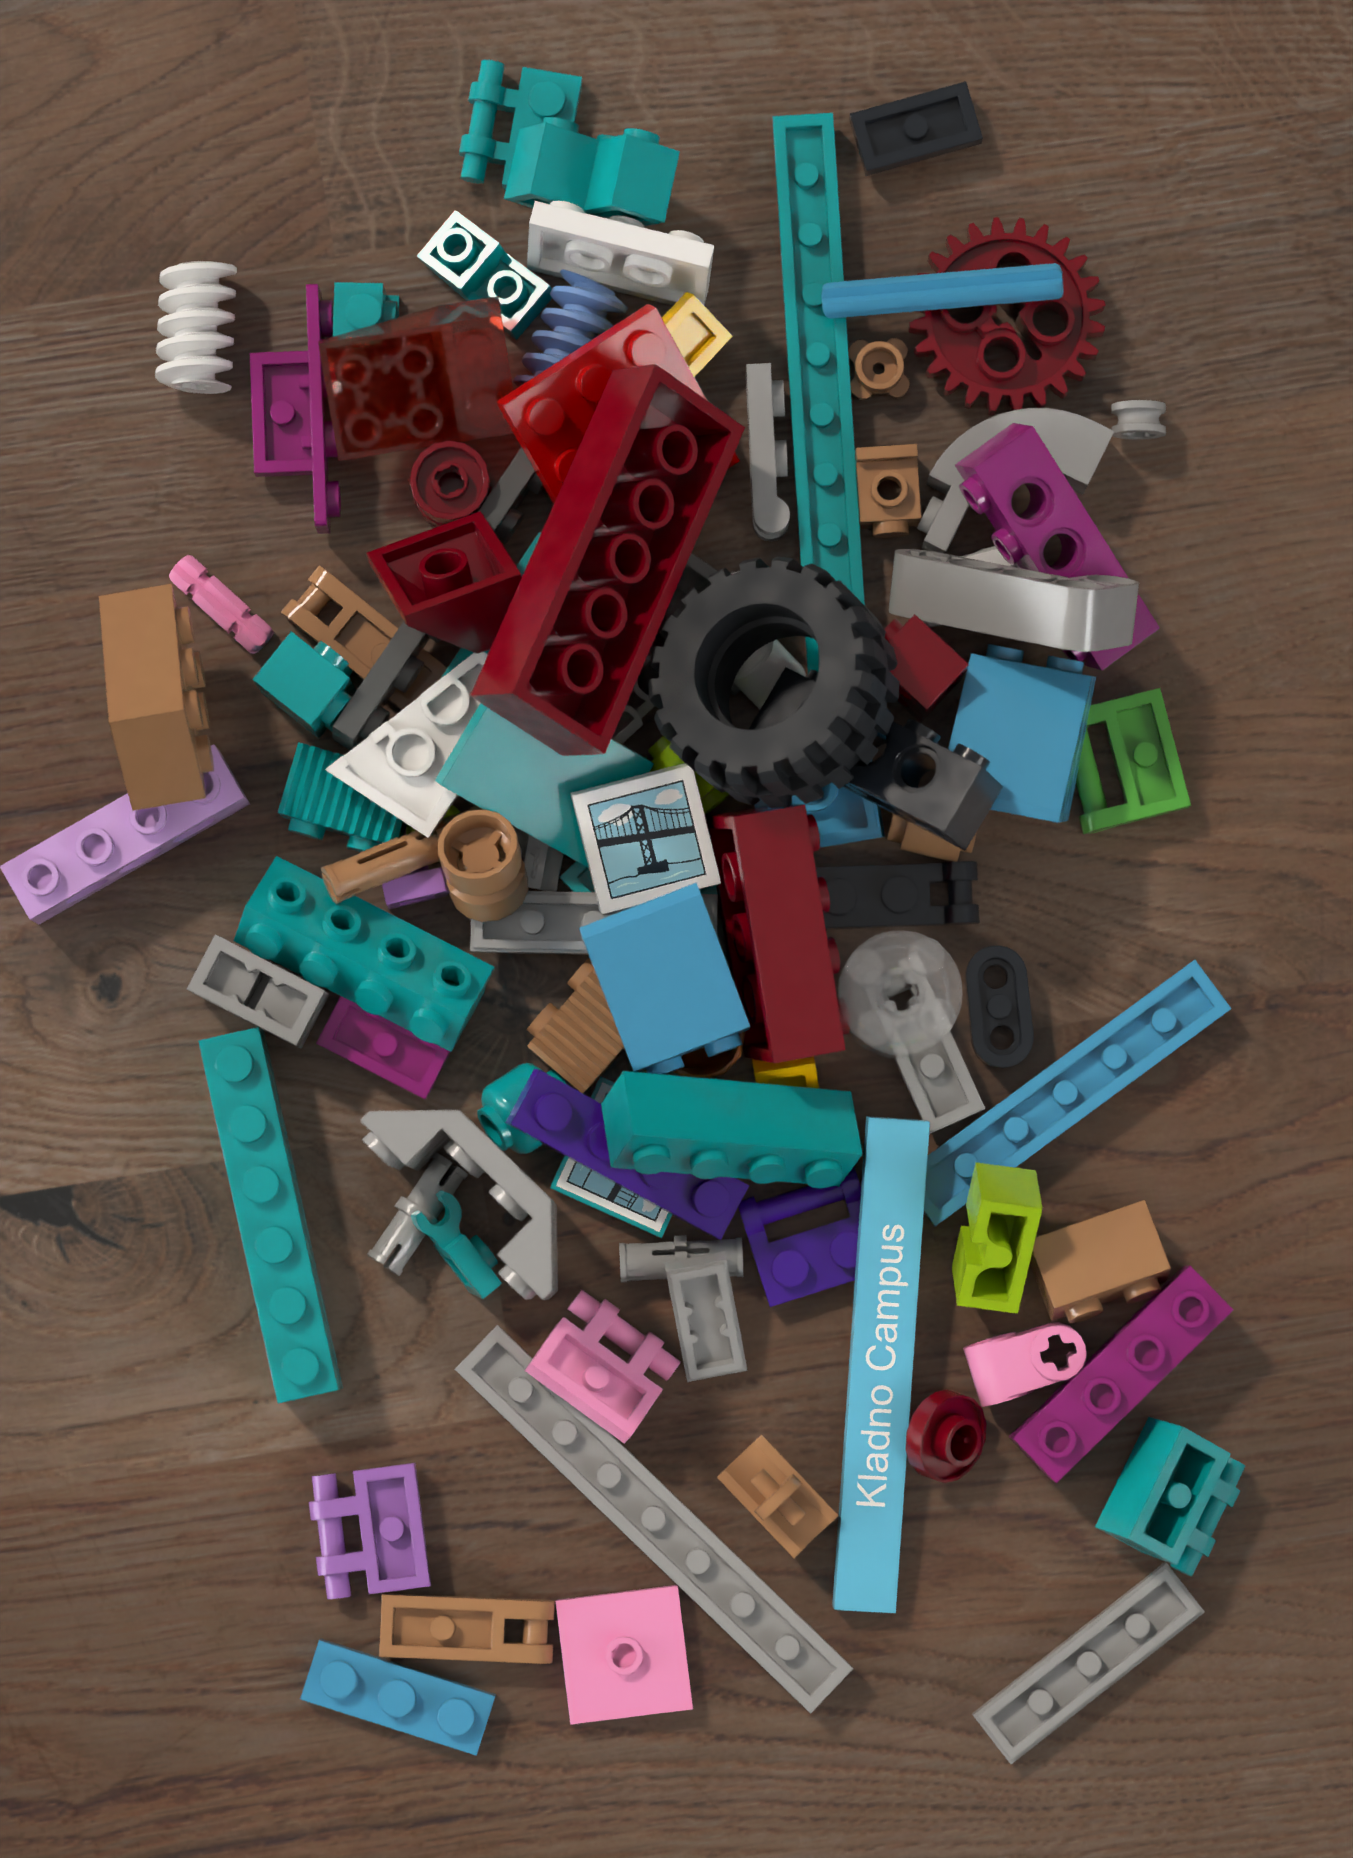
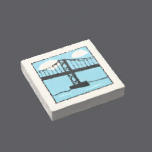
M686 763L570 793L601 914L645 903L696 882L699 889L721 883L694 770Z

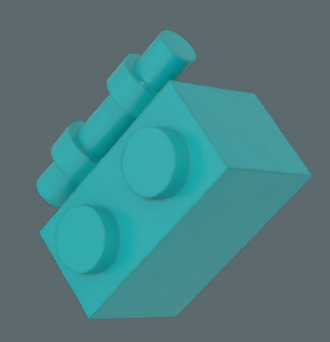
M1148 1417L1095 1527L1141 1553L1171 1563L1170 1566L1192 1577L1201 1557H1209L1216 1543L1212 1535L1226 1506L1233 1508L1240 1493L1236 1485L1246 1466L1230 1458L1231 1453L1183 1426Z

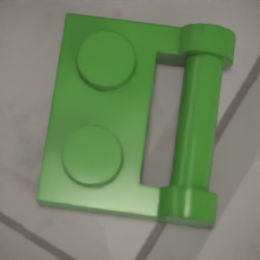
M1160 688L1090 706L1076 779L1084 815L1079 816L1084 835L1187 809L1191 806ZM1103 723L1125 804L1109 808L1107 807L1087 730L1091 726Z

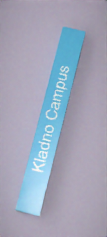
M866 1116L832 1602L834 1610L896 1613L907 1459L906 1433L910 1416L930 1121Z

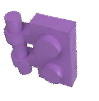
M415 1462L353 1471L356 1492L354 1496L339 1497L336 1473L311 1477L314 1501L308 1502L311 1520H317L322 1555L316 1557L318 1576L324 1575L327 1599L352 1596L349 1572L366 1570L369 1594L431 1586ZM359 1515L362 1551L346 1552L341 1517Z

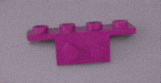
M306 284L308 351L250 353L254 474L256 477L313 475L314 524L318 534L331 533L330 518L341 517L340 482L329 481L328 457H339L337 420L327 421L326 397L337 396L335 360H324V337H333L334 308L333 300H322V293L318 284Z

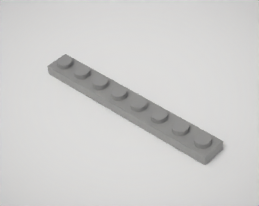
M497 1325L455 1370L805 1709L812 1713L853 1670V1667L612 1434L524 1370L533 1358Z

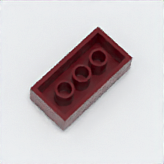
M791 804L789 807L770 808L768 805L705 816L721 880L720 884H716L730 972L750 1024V1029L746 1031L743 1044L744 1057L775 1064L846 1050L843 1035L850 1032V1017L844 999L837 998L833 974L840 971V957L834 938L827 937L823 913L830 910V896L824 877L822 875L817 876L813 852L818 851L820 848V836L815 817L812 814L807 815L805 804Z

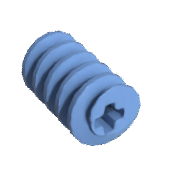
M560 270L561 276L571 286H555L550 295L562 309L545 308L541 314L543 322L553 331L536 330L531 340L543 353H526L521 360L523 365L534 376L516 375L512 382L520 387L596 338L598 334L607 331L614 326L605 318L607 312L626 313L628 307L615 296L612 290L598 282L571 271Z

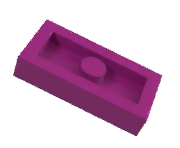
M340 996L316 1042L319 1046L427 1100L451 1053L434 1043L422 1041L411 1031L379 1015H373L364 1011L358 1004Z

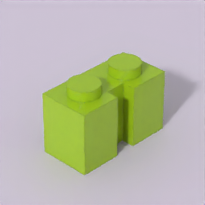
M975 1162L966 1201L969 1226L961 1225L952 1263L957 1306L1018 1314L1043 1209L1036 1170Z

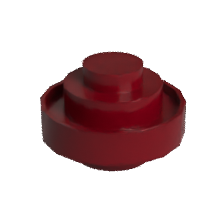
M947 1389L934 1392L921 1402L912 1415L906 1433L908 1460L918 1474L942 1483L957 1481L970 1472L980 1458L986 1441L987 1423L983 1409L977 1401Z

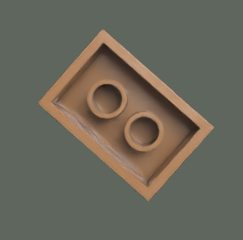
M172 584L99 596L109 725L132 811L206 798L204 773L214 771V763L208 734L200 736L199 730L210 729L205 695L203 692L198 693L195 690L196 688L206 687L200 651H193V648H187V644L195 643L189 607H177Z

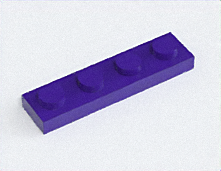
M534 1069L505 1122L509 1126L716 1239L721 1240L749 1187L748 1184L732 1177L701 1179L693 1174L671 1172L642 1174L635 1169L611 1168L601 1103L539 1069Z

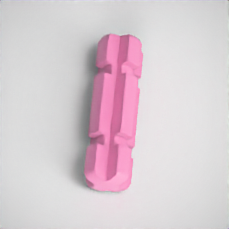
M191 555L182 558L169 574L172 583L186 595L191 593L193 595V602L226 632L230 633L233 631L236 634L234 637L236 641L248 652L255 654L260 651L274 634L272 628L257 614L254 616L250 615L251 609L214 575L212 577L207 576L208 570Z

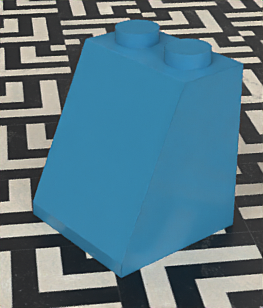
M988 644L986 656L972 653L970 655L969 666L948 749L953 752L957 744H962L990 761L986 771L1003 786L990 810L1057 823L1068 821L1096 677L1082 674L1084 662L1048 655L1046 667L1022 663L1023 650Z
M697 882L579 928L583 943L633 1072L647 1070V1073L666 1075L685 1067L681 1057L685 1054L704 1047L709 1058L743 1044L739 1033L749 1030L750 1024Z

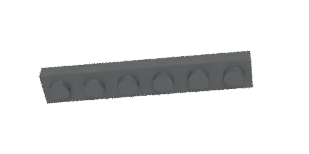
M522 447L478 511L482 512L503 544L510 540L524 517V513L519 511L518 507L529 491L539 495L544 489ZM403 621L334 723L332 739L351 751L360 743L362 738L366 739L369 734L385 723L390 716V712L383 707L396 688L405 693L413 684L424 665V662L418 659L417 656L429 639L436 643H439L441 639L408 627Z

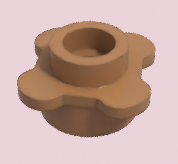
M891 338L887 342L875 341L872 343L858 340L850 346L848 350L849 360L854 363V379L850 383L851 393L856 398L867 400L872 394L887 393L893 398H900L907 393L910 381L904 375L903 360L908 354V349L902 340ZM875 364H882L885 371L882 374H876L873 371V366Z

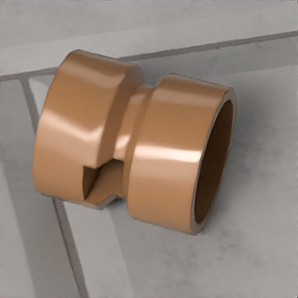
M485 809L470 810L454 817L443 828L438 839V856L446 876L450 897L456 909L467 918L480 922L498 921L513 914L523 904L528 893V876L525 864L521 858L517 834L511 822L501 814Z

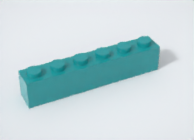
M256 1027L198 1040L277 1403L343 1389L265 1031Z

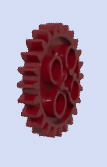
M999 217L993 218L990 235L983 236L979 228L974 223H971L967 229L968 243L964 245L950 234L945 242L950 256L946 258L935 252H931L928 256L927 261L936 273L993 269L1006 262H1016L1022 266L1056 263L1060 265L1063 272L1064 292L1061 298L999 304L1006 312L1013 308L1019 311L1015 323L1016 328L1034 348L1038 349L1041 354L1039 360H1033L1028 355L1022 340L1011 324L1004 322L998 326L994 323L998 310L996 305L978 306L981 316L976 321L967 324L955 321L950 316L948 309L916 311L924 314V317L909 322L908 332L916 335H926V339L915 347V357L933 355L935 360L926 371L927 378L930 379L945 373L949 377L943 392L946 397L954 393L959 387L967 390L965 397V408L970 409L975 404L979 396L987 398L988 413L992 416L996 413L1001 400H1008L1012 411L1022 409L1023 398L1030 397L1037 408H1045V390L1049 388L1055 395L1063 399L1068 393L1063 377L1066 375L1081 382L1086 375L1084 368L1077 361V358L1095 360L1099 352L1097 348L1085 340L1086 338L1101 337L1105 331L1104 325L1089 319L1090 316L1102 312L1106 306L1104 300L1088 298L1087 296L1098 286L1099 277L1089 276L1081 278L1078 273L1085 266L1088 259L1087 256L1084 254L1068 260L1064 256L1070 242L1067 236L1054 246L1046 243L1049 226L1046 224L1037 231L1034 237L1026 235L1025 220L1020 217L1015 224L1013 233L1004 232ZM1042 310L1055 311L1063 318L1065 330L1056 336H1045L1036 330L1033 324V316ZM996 345L1008 347L1014 353L1017 365L1007 372L994 371L986 364L984 352Z

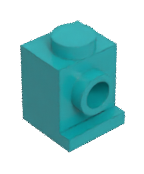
M334 282L333 345L337 355L398 357L400 296L387 295L383 283Z

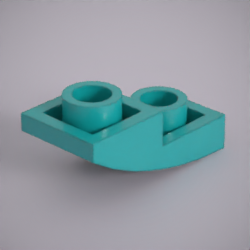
M456 210L417 255L419 260L439 278L516 340L552 299L550 295L552 288L550 285L507 254L499 242Z

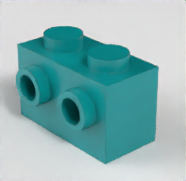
M292 631L252 679L265 697L317 738H320L327 729L332 732L334 723L356 692L349 677L353 670L341 655L322 641L313 649Z

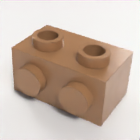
M1145 1200L1036 1237L1030 1260V1266L1051 1322L1067 1317L1070 1324L1082 1322L1099 1315L1104 1311L1102 1304L1121 1297H1125L1126 1302L1131 1304L1155 1296L1162 1291L1160 1284L1167 1282L1171 1270Z

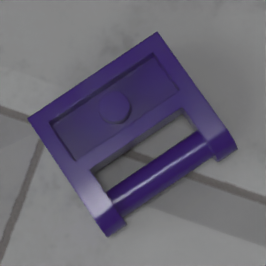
M854 1167L840 1186L813 1188L808 1185L758 1202L755 1201L754 1196L741 1200L738 1206L739 1214L769 1307L855 1280L861 1186ZM844 1200L849 1218L771 1243L768 1242L764 1225Z

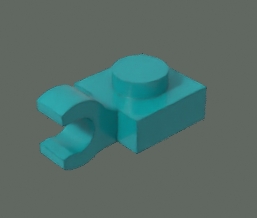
M440 1190L435 1195L444 1205V1218L436 1224H431L421 1211L416 1210L411 1214L412 1222L420 1232L426 1234L434 1242L435 1245L433 1246L468 1292L484 1299L502 1284L492 1271V1268L498 1264V1261L488 1246L477 1235L468 1239L466 1235L461 1234L459 1230L462 1216L461 1206L453 1195Z

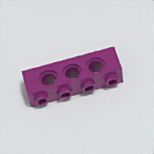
M1012 423L955 464V467L964 479L959 484L961 493L978 514L985 512L996 530L991 535L992 541L999 553L1011 565L1017 563L1022 569L1069 578L1086 575H1108L1128 578L1033 426ZM1025 484L1030 493V502L1027 509L1017 516L1012 509L1011 499L1014 491L1020 485ZM1057 535L1062 545L1061 555L1054 564L1049 566L1044 559V546L1049 538ZM1138 594L1131 645L1100 651L1061 650L1070 660L1084 662V666L1104 670L1160 629V627Z
M1190 1265L1182 1266L1161 1287L1162 1291L1150 1297L1084 1362V1366L1077 1375L1065 1380L1008 1436L1052 1482L1057 1483L1233 1311L1223 1298Z

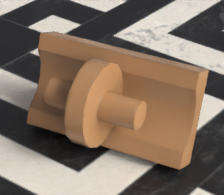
M762 1434L717 1476L724 1486L793 1558L839 1516Z

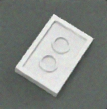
M535 201L529 222L527 269L563 278L560 270L564 269L594 280L612 291L672 306L685 292L694 294L705 305L709 289L714 245L704 243L702 238L687 231L674 230L667 234L644 228L641 222L627 216L616 215L607 219L586 214L581 207L566 201H552L550 204Z

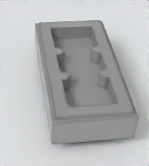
M725 1251L664 1263L687 1382L748 1371Z

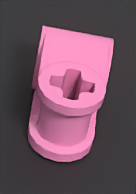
M1060 1322L1044 1324L1018 1333L1002 1334L963 1348L981 1407L1009 1401L1029 1394L1034 1389L1067 1380L1077 1375L1084 1366L1086 1359V1346L1080 1334L1070 1325ZM1053 1335H1058L1063 1343H1074L1075 1350L1066 1354L1067 1365L1057 1368L1052 1359L1041 1360L1040 1352L1049 1348L1048 1338Z

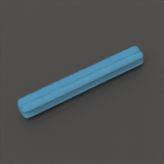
M1051 263L830 282L823 285L821 297L823 312L826 317L831 319L1055 300L1063 296L1064 284L1060 265Z

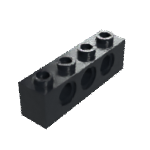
M785 667L748 730L773 726L794 714L810 695L815 685L818 671L811 669L808 676L805 677ZM909 718L904 727L892 722L889 733L887 735L878 733L872 743L876 748L886 744V749L882 756L868 765L859 760L849 770L854 779L844 785L843 788L966 851L1003 788L986 771L990 761L962 744H957L953 752L937 744L941 737L930 728ZM936 769L933 779L927 785L918 788L922 776L929 770Z

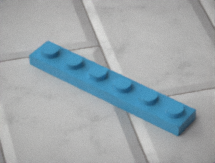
M1193 960L928 1155L924 1213L934 1227L966 1204L975 1162L1016 1168L1231 1010V1007L1197 961Z

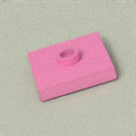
M678 1585L556 1600L570 1725L693 1709Z

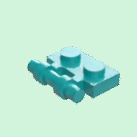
M482 60L478 81L471 83L468 102L473 104L469 133L462 135L459 155L464 157L461 179L471 183L482 184L485 180L488 163L504 165L502 189L506 190L519 129L541 124L545 117H557L576 122L583 83L582 77L522 67L519 90L509 89L501 86L505 65L494 60ZM497 110L514 113L509 143L492 139Z

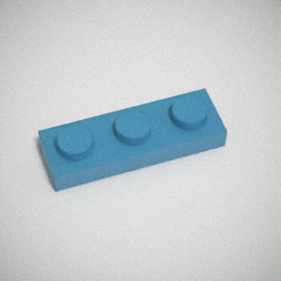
M320 1639L300 1700L477 1756L496 1694Z

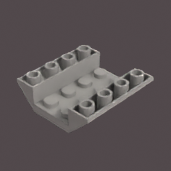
M460 1110L369 1111L360 1120L370 1130L362 1140L388 1166L394 1167L399 1171L405 1165L419 1171L443 1147L467 1172L479 1178L484 1172L488 1173L497 1182L489 1193L514 1218L523 1221L528 1215L533 1218L497 1254L507 1264L499 1272L500 1276L525 1300L532 1299L536 1294L543 1300H549L558 1291L557 1204Z

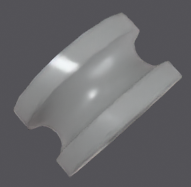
M1130 400L1113 403L1111 405V413L1118 417V423L1111 428L1114 431L1112 436L1121 439H1153L1165 436L1166 426L1161 425L1159 417L1166 412V404L1151 400Z

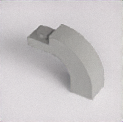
M1049 408L1013 410L998 414L973 426L945 450L929 474L926 485L946 494V497L942 501L933 496L921 518L917 529L927 533L921 549L946 554L970 506L959 488V484L964 479L955 467V464L1012 423L1030 425L1035 428L1072 489L1082 495L1114 431L1078 414Z

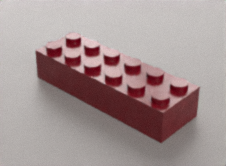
M657 364L613 370L470 696L562 756L605 754L745 427Z

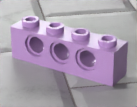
M214 744L211 745L214 771L204 773L206 798L132 811L127 793L1 865L0 868L28 918L38 925L250 805L219 749Z

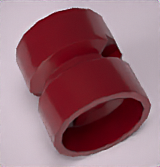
M455 441L435 443L422 451L412 466L410 484L417 509L426 522L434 527L477 513L492 491L486 463L476 450L465 443Z

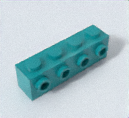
M278 856L275 857L245 905L233 940L248 948L260 958L269 959L303 976L309 983L318 987H324L358 1004L364 1011L373 1015H379L411 1031L422 1041L434 1043L450 1052L454 1049L479 1005L494 970V966L357 896L335 904L326 889L323 879Z
M623 1071L601 1104L611 1168L635 1169L642 1174L671 1172L693 1174L701 1179L732 1177L750 1179L760 1184L780 1181L804 1183L813 1188L840 1186L863 1155L851 1091Z

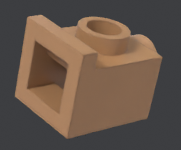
M917 444L861 447L855 450L860 529H872L873 537L894 538L909 535V526H918L921 521ZM892 480L899 485L901 493L894 500H885L877 491L878 485L882 481Z

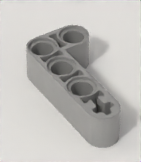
M898 549L895 550L888 611L893 615L911 618L915 614L922 621L1059 649L1100 651L1132 644L1139 582L1108 575H1086L1069 578L939 552Z

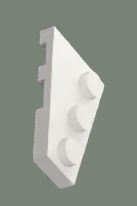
M481 652L470 655L420 694L411 704L389 721L383 723L369 734L365 740L347 754L341 756L325 770L427 838H430L458 796L438 784L435 779L480 704L470 694L488 654Z

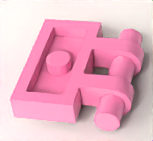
M581 1289L569 1305L568 1310L586 1322L584 1329L581 1330L563 1317L556 1324L524 1371L621 1442L625 1443L633 1435L663 1390L643 1374L649 1368L662 1379L668 1381L681 1361L662 1348L664 1341L649 1331L645 1336L619 1317L617 1314L620 1309L606 1299L600 1303ZM603 1335L631 1355L627 1363L599 1343Z

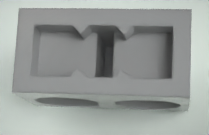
M216 934L187 987V990L300 1049L303 1048L330 996L325 990Z

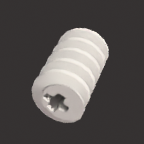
M193 261L171 266L161 271L159 282L170 291L161 294L158 300V306L164 312L169 313V315L160 318L157 324V330L162 335L168 337V339L159 342L156 347V354L161 359L168 361L156 368L155 378L160 383L191 393L216 394L231 390L232 386L215 380V373L233 368V362L216 356V350L234 344V338L217 332L218 325L231 323L235 320V314L218 308V302L236 297V290L219 284V278L237 273V268L234 265L213 261Z

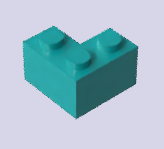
M545 117L541 124L519 129L504 196L505 200L530 208L534 207L535 201L550 204L552 201H566L581 207L586 214L609 219L611 216L616 215L627 216L641 222L644 226L665 223L680 151L659 145L660 137L657 134L641 129L626 128L623 135H597L595 139L578 133L580 126L577 123L557 117Z

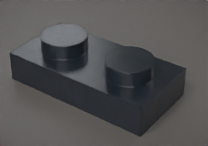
M966 81L853 112L849 116L865 176L980 145L983 140Z

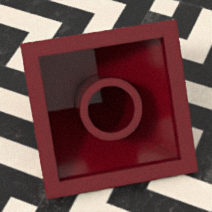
M481 511L367 552L371 567L408 627L476 654L491 649L522 576Z

